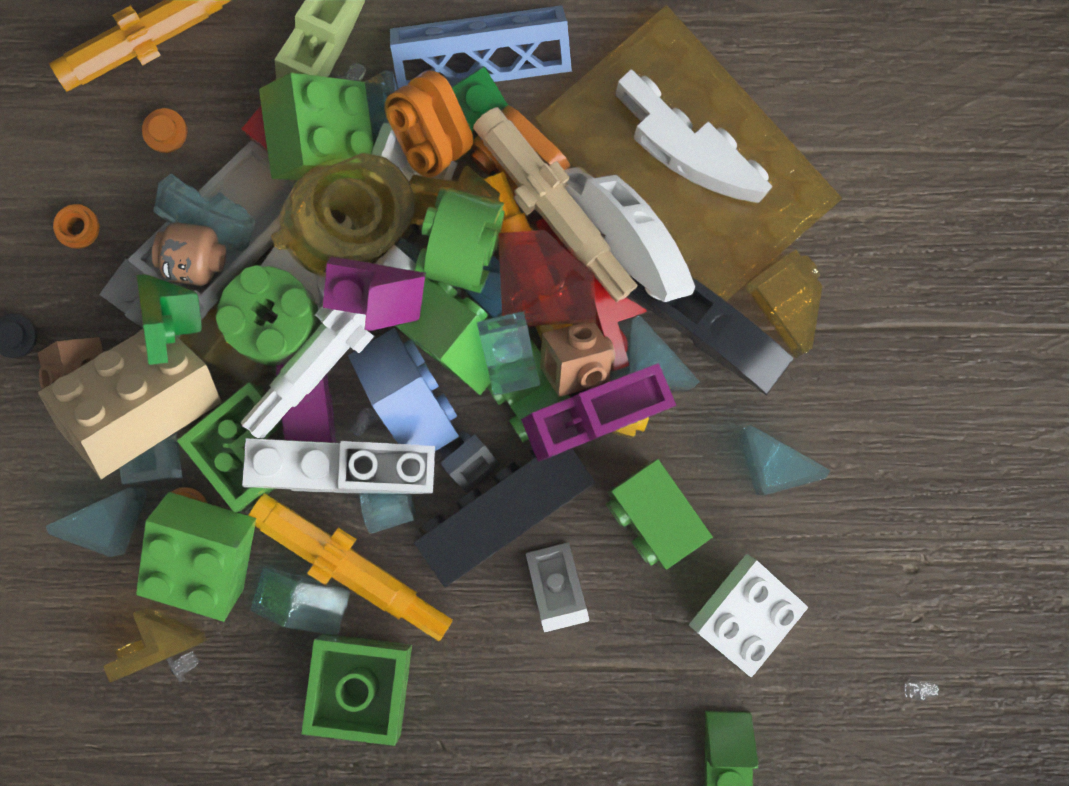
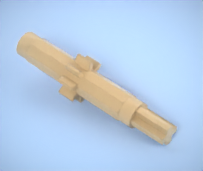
M493 108L483 114L476 121L473 129L519 187L514 191L516 193L514 199L526 215L530 214L534 209L539 212L571 254L578 259L585 269L589 268L616 303L626 298L638 285L610 252L611 247L601 236L600 231L565 189L569 185L567 183L570 179L569 175L557 161L550 166L547 163L545 164L499 108Z

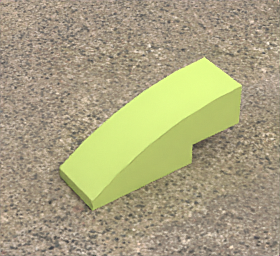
M305 0L295 15V29L275 58L276 80L289 73L328 77L349 38L365 0Z

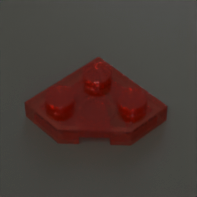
M545 230L499 233L502 324L504 328L596 322L594 273L581 261L578 262Z

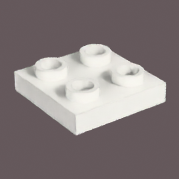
M746 554L690 622L689 626L752 677L808 607L757 560Z

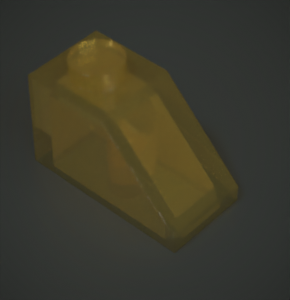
M795 249L752 279L745 288L797 358L813 348L822 284L817 279L820 277V273L814 262L806 255L801 257Z

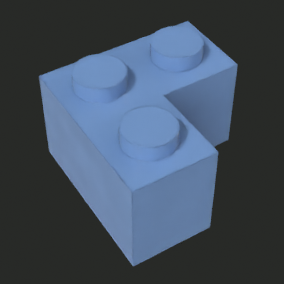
M395 328L368 343L360 353L354 351L348 355L371 405L398 444L435 446L436 451L459 437L451 423V420L456 418L457 414L444 393L438 397L434 395L432 390L439 387L424 363L425 361L412 339L404 343Z

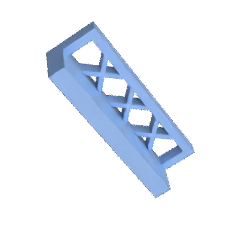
M562 5L390 29V47L398 89L408 85L411 81L406 80L403 61L419 58L433 67L431 71L444 74L442 76L447 79L451 87L483 66L487 68L494 82L572 71L568 25ZM559 40L560 60L542 62L532 54L541 42ZM522 44H528L526 48L521 46ZM509 46L519 54L511 66L500 68L489 60L497 48ZM478 50H485L482 54L478 52ZM465 52L476 60L470 70L464 73H455L445 65L452 55ZM434 56H441L439 60L434 58ZM528 60L530 64H524V62Z

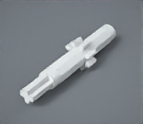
M395 245L375 263L413 271L416 268V263ZM322 306L315 314L322 324L280 370V374L270 384L271 388L245 416L241 424L252 435L263 439L292 406L296 407L304 396L312 391L350 347L360 353L374 336L367 330H364L366 315L327 309Z

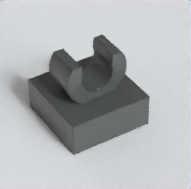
M461 431L458 435L464 444L453 453L443 446L440 452L445 460L440 464L458 485L468 493L501 464L476 434L471 437L468 433Z

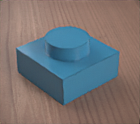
M493 256L487 267L483 266V269L490 271L482 292L477 293L466 289L463 290L496 320L521 294L515 276Z

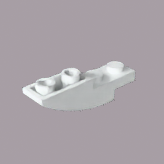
M632 69L618 81L616 96L641 121L636 127L633 139L668 168L691 182L713 192L759 203L773 187L767 181L769 176L764 168L752 159L747 161L736 150L737 144L734 138L721 127L715 129L708 121L699 131L694 133L691 130L693 125L689 118L676 107L671 110L660 98L661 92L656 84L647 76L640 78Z
M581 167L565 170L570 177L567 181L569 185L565 188L600 233L606 235L604 240L611 247L610 252L629 275L645 287L646 292L650 296L667 302L693 293L695 289L694 282L675 241L651 207L633 188L617 175L594 178Z
M246 438L242 485L243 487L291 489L292 491L433 493L435 446L351 441L325 443Z

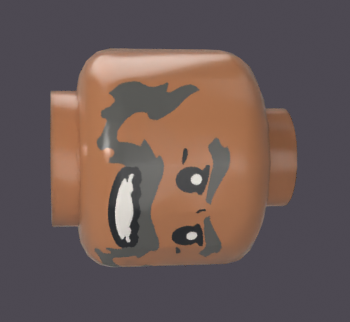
M174 222L169 224L164 232L159 231L156 234L152 248V262L155 268L160 269L161 275L167 281L203 286L211 281L215 272L223 271L226 262V247L223 244H219L217 234L212 227Z

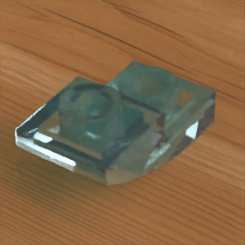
M172 173L158 183L154 212L167 222H183L212 227L217 234L219 244L225 245L226 249L243 252L249 246L256 220L241 205L233 203L221 192L209 201H206L195 188L184 184Z

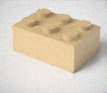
M142 329L134 336L99 354L95 359L68 375L60 377L54 383L38 392L57 429L100 479L222 403L207 365L176 335V343L166 344L168 363L148 364L144 329Z

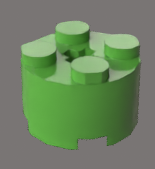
M441 187L436 199L435 208H428L423 222L422 235L429 236L427 249L422 248L419 253L415 271L425 272V278L481 293L490 271L484 270L483 266L487 267L489 265L493 250L496 251L505 214V211L502 210L504 203L453 188Z
M255 265L245 268L224 289L216 315L218 329L222 331L226 342L250 360L269 367L287 364L321 325V321L315 316L319 308L313 294L291 273L272 266L261 267ZM272 310L278 315L273 324L268 321L265 322L263 319L268 311L272 312Z

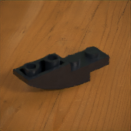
M630 275L638 285L636 289L629 293L630 297L692 339L693 344L766 396L793 361V357L764 331L692 277L695 289L691 295L663 302L650 296L646 292L645 287Z

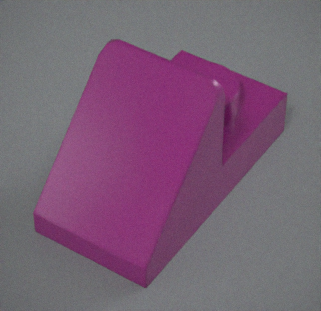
M330 257L326 268L323 308L366 315L364 330L368 331L419 320L426 273Z

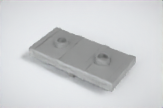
M251 140L127 259L129 267L138 275L147 274L167 281L161 275L160 269L155 268L152 262V248L156 234L159 231L164 232L166 227L174 222L212 227L217 234L219 244H223L226 247V262L223 271L215 272L211 281L203 286L170 282L197 293L202 320L207 312L221 299L227 285L237 275L241 274L245 268L252 267L275 245L295 217L303 215L310 207L315 205L319 200V193L304 181L271 179L268 152Z

